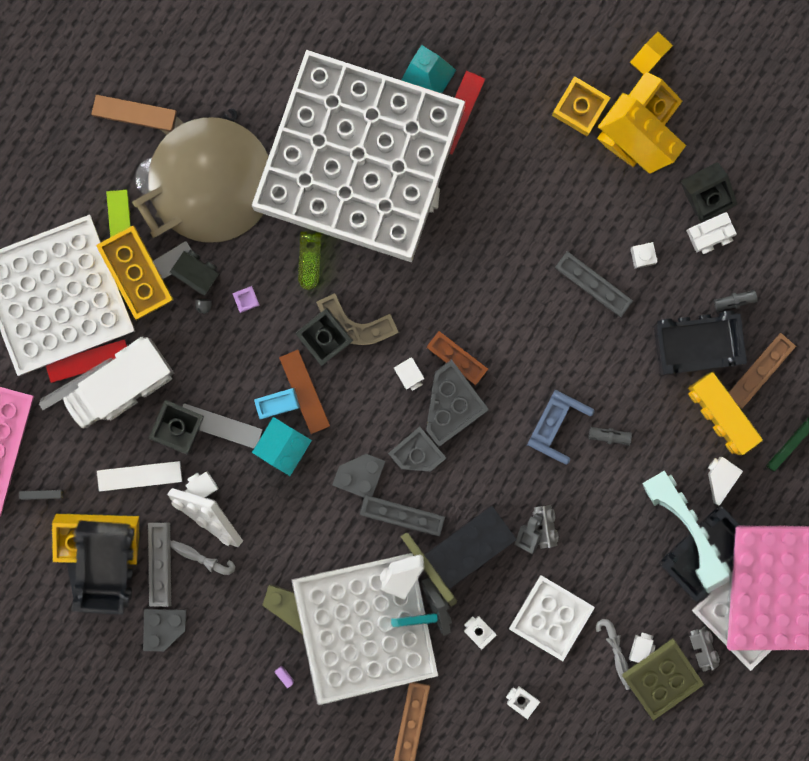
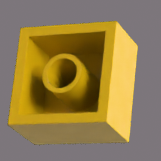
M574 76L552 116L588 136L610 97Z

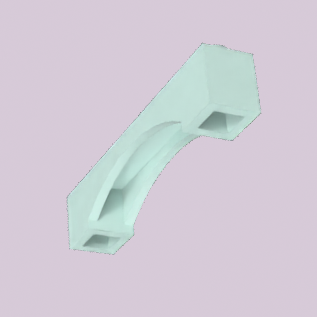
M665 471L644 482L643 487L654 506L659 504L673 512L690 531L700 556V569L696 570V573L707 593H710L730 581L728 574L731 571L725 562L721 564L718 559L720 553L714 544L710 546L707 541L709 536L704 527L699 528L696 521H698V518L693 510L689 511L685 504L688 502L683 493L680 492L678 494L675 489L677 484L672 475L667 476Z

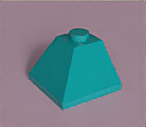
M421 45L401 81L442 94L455 74L456 69L439 55Z

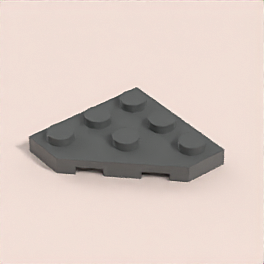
M452 359L434 373L426 431L438 447H440L489 410Z

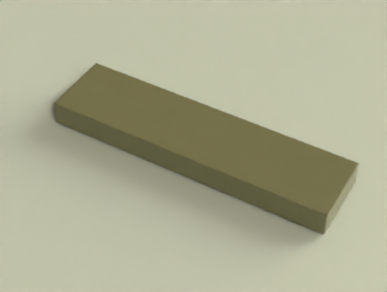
M409 533L402 535V540L413 555L423 556L425 572L451 607L457 603L456 598Z

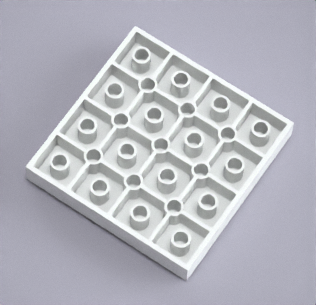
M306 50L252 203L253 210L412 262L465 108V101Z

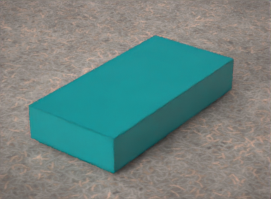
M437 614L391 619V624L393 627L435 623L438 621Z

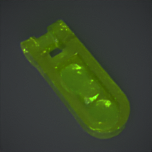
M301 231L298 281L300 286L306 290L316 288L319 283L322 236L320 232L307 234L306 231ZM307 242H315L314 248H306Z

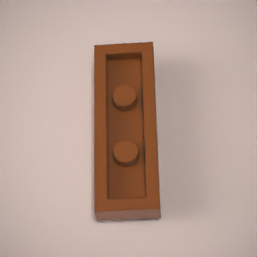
M438 331L426 347L445 363L452 359L464 377L475 386L488 370V368L440 331Z

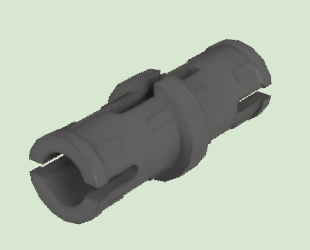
M754 289L739 294L735 292L731 296L714 299L717 312L731 308L739 309L740 306L758 302Z
M590 426L588 439L604 441L607 444L619 443L630 446L632 432Z

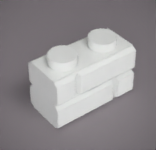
M727 212L687 229L696 253L702 251L703 254L714 250L713 245L721 243L724 246L733 242L732 237L737 235Z

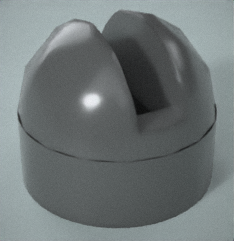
M195 299L197 312L208 313L212 307V300Z

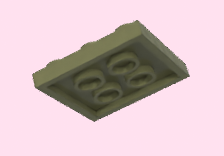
M674 639L668 641L622 674V677L653 721L704 685Z

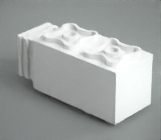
M140 337L116 353V359L78 383L79 388L63 398L66 408L81 428H88L100 419L110 421L115 419L124 411L137 404V398L149 396L172 380L171 375L174 372L152 339Z

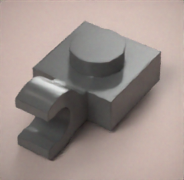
M535 514L534 517L531 516L528 526H521L514 545L531 554L536 552L542 533L538 532L537 529L541 525L543 517Z

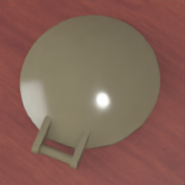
M213 117L188 121L173 129L160 142L149 167V192L132 201L135 207H138L151 229L150 234L153 238L171 228L186 238L200 242L213 243L236 238L252 228L263 215V213L253 210L252 203L269 156L254 134L233 121ZM149 199L164 223L160 227H158L144 203Z

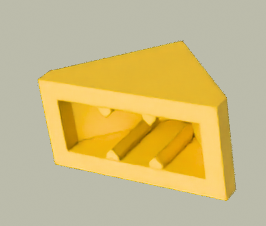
M657 32L630 63L643 75L645 72L649 73L673 45Z

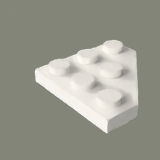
M173 488L167 494L176 509L181 510L200 527L208 530L223 544L239 547L243 542L215 501Z

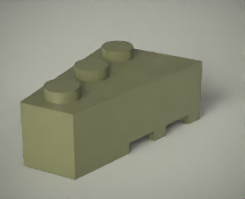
M270 584L263 606L303 635L295 592Z

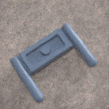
M554 390L527 445L567 465L570 462V458L550 448V445L569 407L571 406L588 416H593L595 410Z

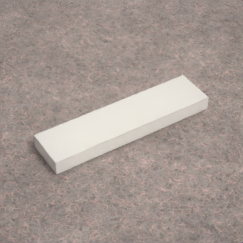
M180 461L97 471L99 491L183 482Z

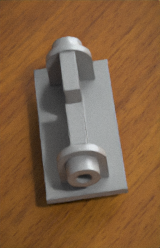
M551 505L534 507L533 517L535 514L543 517L542 529L537 530L542 533L538 544L540 549L557 546L559 536L554 527V510Z
M704 626L699 631L698 629L690 631L691 635L689 637L693 649H702V652L695 654L699 668H702L703 672L717 668L720 658L718 652L714 651L712 645L713 636L708 631L707 626Z

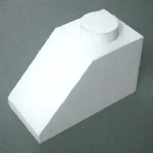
M719 457V459L714 458L708 467L710 469L708 476L713 503L719 506L743 472L723 457Z
M417 555L391 562L388 569H384L380 576L382 590L405 599L424 569L423 556Z

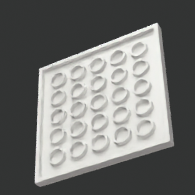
M91 215L0 249V331L17 376L135 332L118 286L96 247L101 241Z
M413 553L292 580L318 704L329 703L438 676L428 625L419 624L393 627L391 624V619L425 615L418 578L405 599L383 591L382 581H380L382 571L388 569L391 562L413 557Z

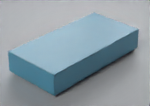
M295 388L254 399L259 419L300 408Z

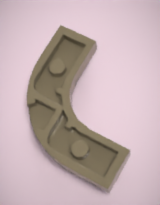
M335 293L316 302L321 312L326 308L329 309L354 340L351 344L371 345L399 333L391 314L366 324L351 321L343 312Z

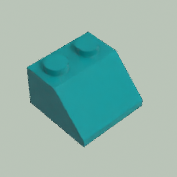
M273 417L252 453L291 476L312 440Z

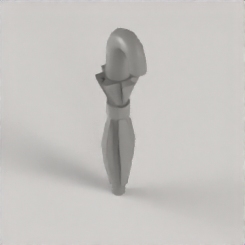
M170 540V547L185 558L204 564L210 572L214 570L223 575H230L235 571L236 567L230 560L227 562L229 567H225L217 563V559L206 558L192 547Z
M601 619L597 622L596 632L601 631L602 626L606 627L609 636L606 640L613 648L616 670L626 690H629L631 688L622 677V674L629 670L624 655L621 653V647H619L621 635H617L615 627L610 620Z

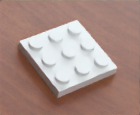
M540 575L510 625L509 630L563 661L595 607Z

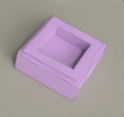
M252 286L233 293L240 313L260 306Z
M283 666L275 670L276 675L287 688L293 685L294 679Z

